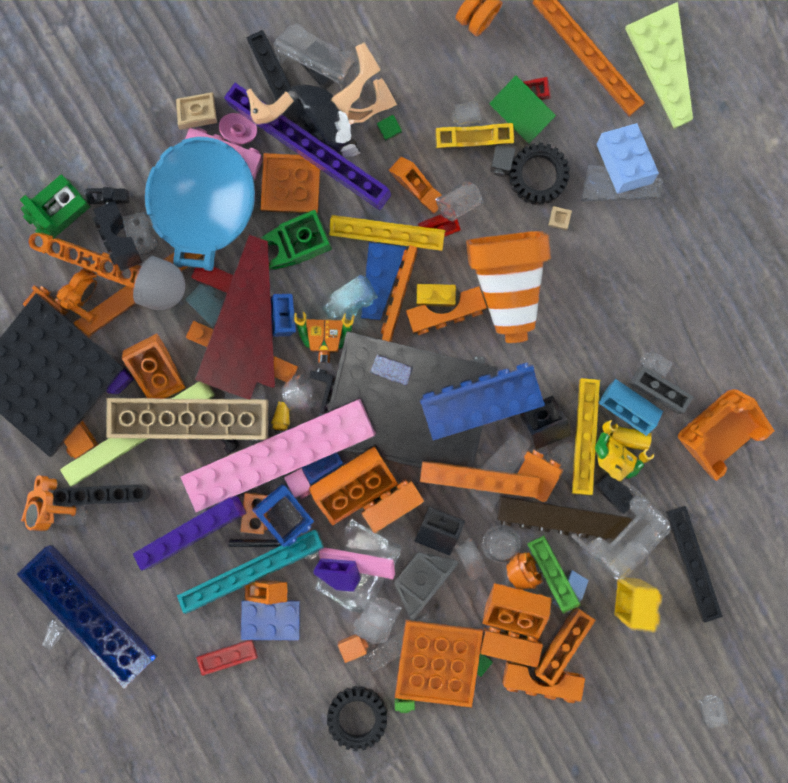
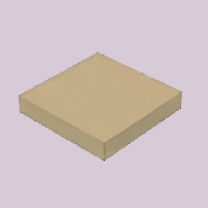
M213 92L176 99L179 130L217 123Z

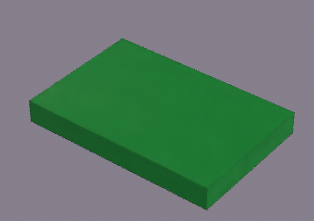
M517 75L489 103L508 123H513V128L528 144L556 117Z

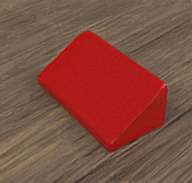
M453 210L418 223V227L445 230L444 237L461 230Z

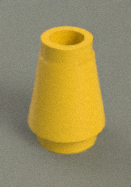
M278 402L271 424H273L272 429L287 431L290 426L289 403Z

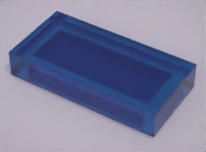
M377 354L370 373L407 386L413 367Z

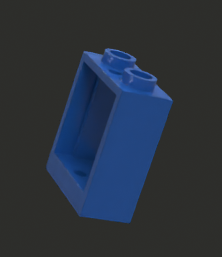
M282 484L252 509L254 514L283 547L291 546L297 540L296 537L300 533H306L314 522L286 486ZM285 496L303 520L281 537L263 514Z

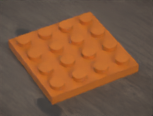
M406 620L395 698L472 708L483 630Z

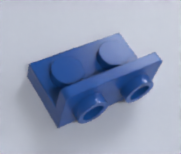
M336 452L301 468L309 483L314 485L345 464Z

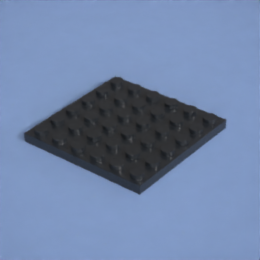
M36 293L0 337V414L47 456L53 457L125 367L44 297Z

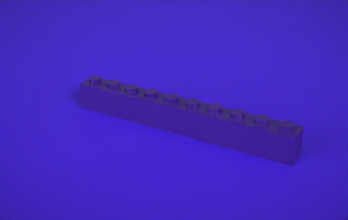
M234 83L224 96V99L231 108L256 124L251 117L247 90ZM282 114L276 120L269 123L256 124L379 211L391 197L389 188Z

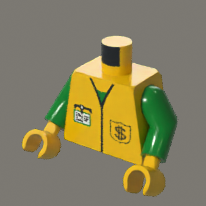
M612 420L602 425L604 432L601 433L595 445L598 463L612 478L618 481L624 478H634L645 466L644 463L654 458V454L648 457L646 455L648 449H645L639 454L638 460L635 455L609 435L618 429V424L611 427Z

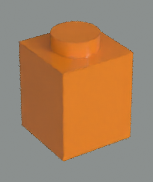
M360 632L338 642V647L345 663L366 655L367 648L369 647L366 637H362Z

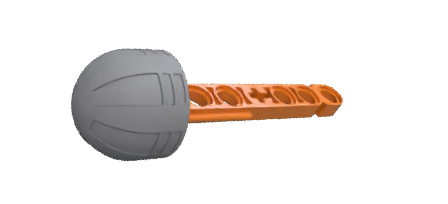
M33 233L29 237V245L36 251L48 253L55 258L97 272L98 276L134 288V302L153 310L169 309L177 305L184 295L185 279L182 272L176 265L166 260L150 256L142 266L136 265L128 268L131 271V276L129 279H126L118 265L113 266L112 272H108L105 269L107 261L112 263L107 253L103 252L100 254L59 238L52 239L53 236L45 233ZM37 236H40L43 240L41 247H38L35 243ZM55 242L60 245L58 253H55L52 248ZM72 249L78 252V257L75 260L70 256ZM92 257V260H94L95 263L91 264V261L86 259L83 260V258Z

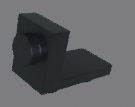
M316 368V371H310L309 378L327 383L320 408V413L324 414L325 410L328 411L329 395L330 392H333L335 381H333L334 376L327 375L326 370Z

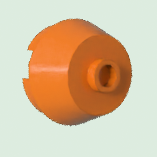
M518 553L506 566L508 579L516 589H536L537 585L543 582L542 574H538L535 566L537 563L530 553Z

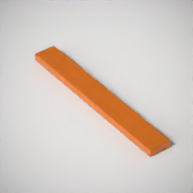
M533 0L532 4L629 117L645 104L558 0Z
M174 252L163 260L173 263ZM184 253L185 259L199 260L203 257L202 254ZM182 266L181 268H179L180 271L182 272L183 270H185L187 266ZM123 287L89 311L92 315L96 314L91 324L82 317L75 321L74 324L90 337L136 304L133 297L134 288Z

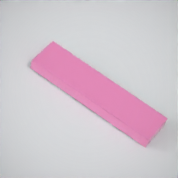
M325 547L319 550L320 559L356 561L359 573L393 579L395 576L394 561L391 559Z

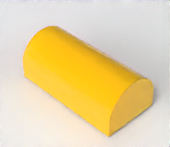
M618 426L616 431L610 433V436L623 447L642 451L645 449L649 450L651 433L646 436L638 430Z

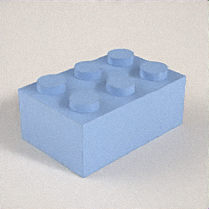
M637 123L601 134L596 145L617 194L653 184L659 172Z

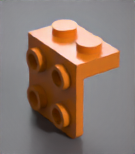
M533 450V452L527 451L524 456L525 461L517 474L540 478L536 499L546 502L564 470L560 468V463L552 459L550 462L545 460L542 453Z

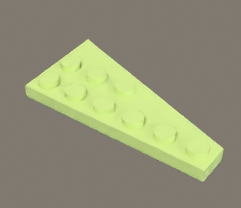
M678 2L627 25L625 28L674 129L693 120Z

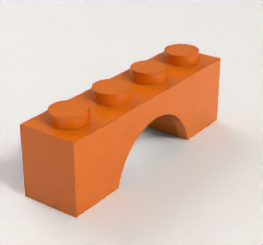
M478 286L461 292L459 304L449 313H434L424 304L406 310V314L413 334L417 333L420 336L428 333L430 328L436 327V330L446 327L448 322L454 321V324L464 321L466 316L472 315V318L483 315L486 305Z
M506 660L502 683L506 690L511 692L522 690L531 696H537L538 693L545 695L544 697L555 700L556 697L564 698L565 702L575 703V701L581 702L585 677L579 673L563 671L554 686H551L547 682H539L529 675L526 665Z

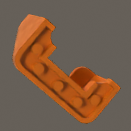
M731 389L679 432L678 439L708 475L717 481L727 471V466L724 463L727 458L751 438L756 441L766 440L774 432V429L754 398L739 390Z

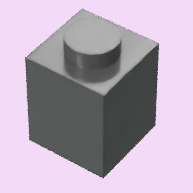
M497 144L490 171L494 172L497 176L509 175L515 148Z

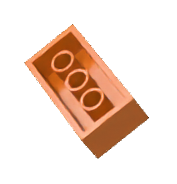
M374 446L309 487L314 501L333 526L392 489L398 483Z

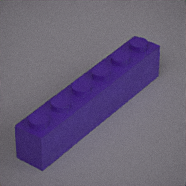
M238 496L229 497L134 552L133 556L141 571L151 569L247 513Z

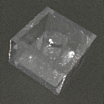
M369 597L363 604L361 617H358L354 624L355 630L353 633L372 644L386 643L402 607L383 597Z

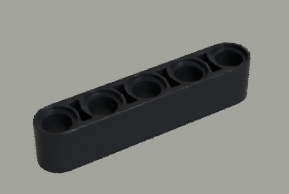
M145 484L65 487L54 490L52 494L53 503L58 506L131 503L148 499L150 489ZM137 488L143 490L142 498L137 497ZM118 489H122L124 492L122 499L117 496ZM99 490H102L105 494L103 500L98 497ZM80 491L85 493L83 501L78 496ZM61 492L66 494L64 502L59 497Z

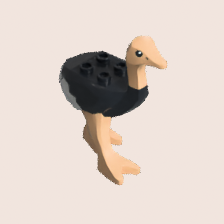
M365 43L355 47L360 63V73L350 85L335 95L318 86L307 84L294 85L275 103L268 105L261 102L251 89L247 90L251 117L256 124H266L276 120L294 101L298 100L299 111L302 115L300 119L306 127L309 126L313 131L311 135L343 157H353L360 154L357 142L351 138L350 125L363 123L374 114L390 109L397 104L386 83L381 78L373 81L377 98L375 104L363 109L350 108L352 103L360 97L365 82L380 72V67Z

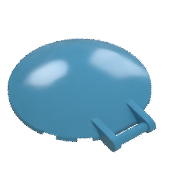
M193 137L184 139L181 143L169 147L160 155V160L155 167H152L147 179L145 206L147 215L150 216L156 233L175 248L174 265L179 268L187 266L212 271L215 251L233 242L249 222L255 202V186L253 176L246 161L233 147L214 138ZM184 253L204 254L205 259H185Z

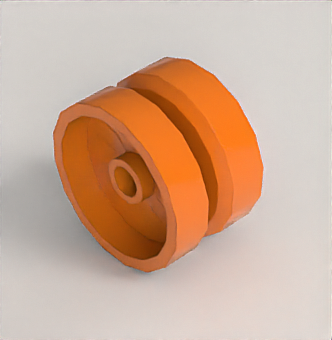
M465 0L458 10L455 20L463 26L469 24L468 30L477 37L496 17L503 2L501 0Z

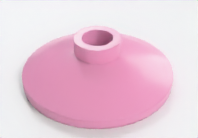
M239 113L227 114L219 122L221 135L232 143L247 144L256 137V124Z

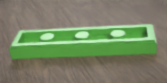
M545 536L527 543L562 613L564 614L581 606Z

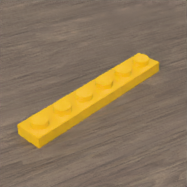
M332 215L330 218V236L443 250L445 230Z
M579 379L572 494L593 495L600 380Z

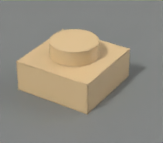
M553 206L548 226L567 230L572 211Z

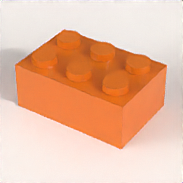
M406 479L396 485L398 489L393 492L388 490L380 496L381 499L375 502L373 500L363 507L362 515L374 533L424 502L412 480L409 482Z
M494 583L485 604L482 624L539 639L550 618L551 598Z

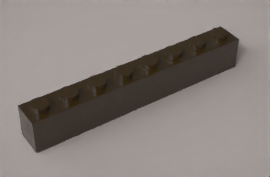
M502 496L499 499L496 518L501 521L500 524L512 526V523L520 524V528L531 529V526L539 527V531L550 532V529L558 530V534L569 535V532L577 533V537L587 539L591 535L596 536V540L607 542L609 538L615 539V543L627 545L628 541L634 542V546L646 548V545H652L656 522Z

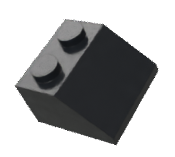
M554 396L543 399L545 406L519 414L536 450L571 436L568 420Z

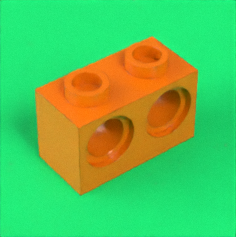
M245 493L243 507L247 514L242 516L240 532L266 533L268 529L262 522L259 528H255L252 526L251 521L253 518H258L252 511L255 507L254 500L256 498L263 500L268 494ZM267 511V512L264 513L263 515H264V517H265V518L269 521V523H270V519L267 518V517H268V511Z

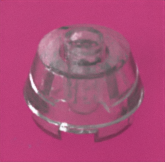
M304 374L294 375L282 386L283 401L291 411H310L312 407L317 405V401L313 398V394L316 393L310 379H304Z
M497 525L485 533L482 540V549L486 557L492 562L499 564L508 563L520 551V538L512 528L505 525Z

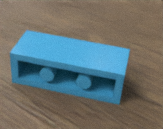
M617 379L606 388L599 401L600 405L646 436L657 426L663 413L661 409Z

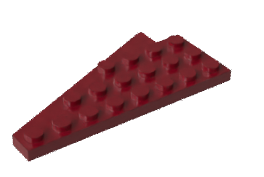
M250 234L195 378L197 381L251 400L257 382L272 388L275 387L268 241Z

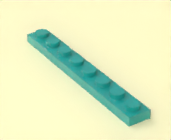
M318 531L308 532L298 537L289 547L281 545L177 595L182 612L184 614L192 612L323 549L324 546Z

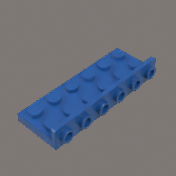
M528 362L517 365V369L509 371V368L498 371V375L493 377L488 374L479 377L480 381L474 383L468 380L460 383L461 387L453 389V386L441 389L442 393L434 394V392L424 394L420 402L432 439L443 438L545 406L534 372V366L532 364L528 365Z

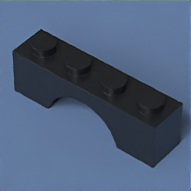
M115 201L93 209L96 215L93 218L97 229L101 228L98 232L102 241L107 240L103 243L107 252H112V254H109L113 266L118 265L120 271H124L143 263L132 237L117 236L126 225Z

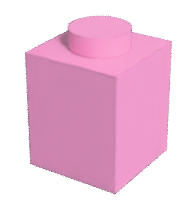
M302 468L284 477L295 498L299 496L302 499L311 494L309 487L312 485L309 483Z

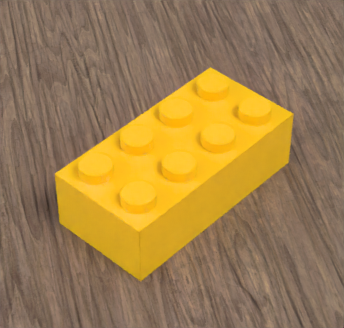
M618 577L614 615L631 629L656 631V626L660 622L657 610L662 600L659 589L641 579Z

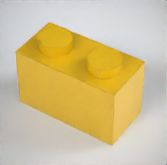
M417 284L416 306L424 304L425 306L440 307L455 306L456 285Z

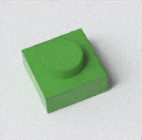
M395 698V711L409 713L411 710H415L414 700Z

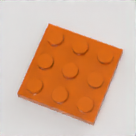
M264 153L261 211L308 213L316 210L318 213L321 170L300 155Z

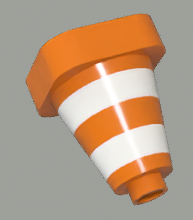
M529 231L466 240L468 263L477 273L496 332L505 335L506 343L527 341L528 332L534 330L536 325L543 263L551 259L549 235L543 231Z

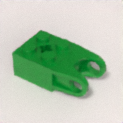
M316 210L279 224V227L260 238L268 241V246L277 245L279 247L277 257L269 262V270H278L297 265L333 250ZM308 234V235H309V238L306 239V240H304V239H305V235Z

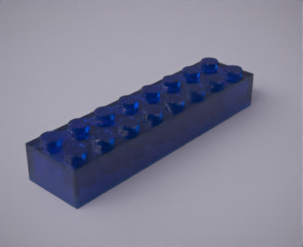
M53 545L44 547L16 574L123 688L157 657L151 648Z

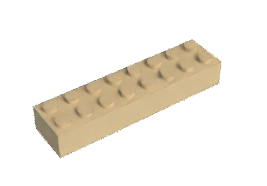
M107 398V438L268 439V400Z

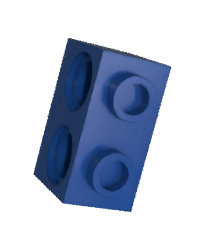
M273 294L271 296L273 337L291 336L296 332L293 295Z

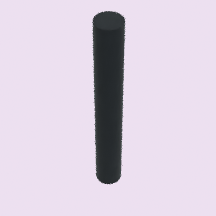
M229 539V547L281 546L276 539Z

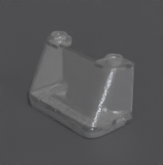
M351 520L345 528V536L349 540L343 551L391 559L394 563L401 552V545L378 532L374 533L372 529L355 520ZM359 573L361 580L354 592L335 590L318 578L315 588L351 612L366 613L374 603L386 578Z

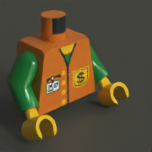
M303 312V318L301 319L295 313V322L297 323L299 336L305 347L310 348L312 352H319L318 363H330V352H338L339 349L343 348L347 331H352L354 315H352L351 320L346 319V313L343 315L342 320L306 319L305 312Z

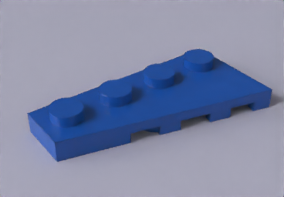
M369 243L362 319L381 320L407 246Z

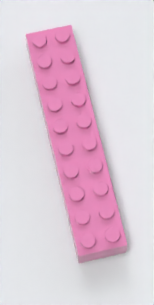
M358 399L181 476V480L195 512H198L229 497L238 495L371 438L376 433L361 399Z

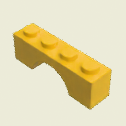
M513 123L436 128V149L513 144Z

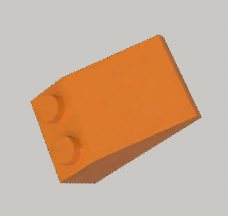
M157 333L123 350L122 360L147 399H165L186 388L167 348Z

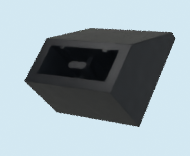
M428 506L414 542L450 556L459 539L465 520Z

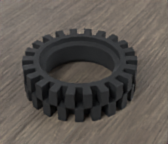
M540 142L538 145L533 143L529 147L525 146L522 151H519L512 162L509 173L510 185L513 186L512 190L518 193L517 196L524 198L525 202L530 201L534 205L536 203H539V205H543L545 202L550 203L553 199L558 198L566 188L570 177V167L567 166L568 160L563 158V152L559 153L557 147L551 148V144L547 143L545 146ZM532 158H545L554 165L556 181L550 188L542 191L534 190L524 182L522 168Z
M352 686V689L346 688L342 693L340 691L329 706L327 714L329 734H332L334 741H338L339 746L342 747L344 745L347 750L353 748L354 751H358V749L362 748V751H364L369 746L372 748L375 742L378 743L387 727V709L384 706V701L379 698L377 693L374 694L373 690H366L362 686L361 688H357V686ZM361 701L372 708L375 714V724L368 733L356 736L347 733L342 728L339 714L346 704Z

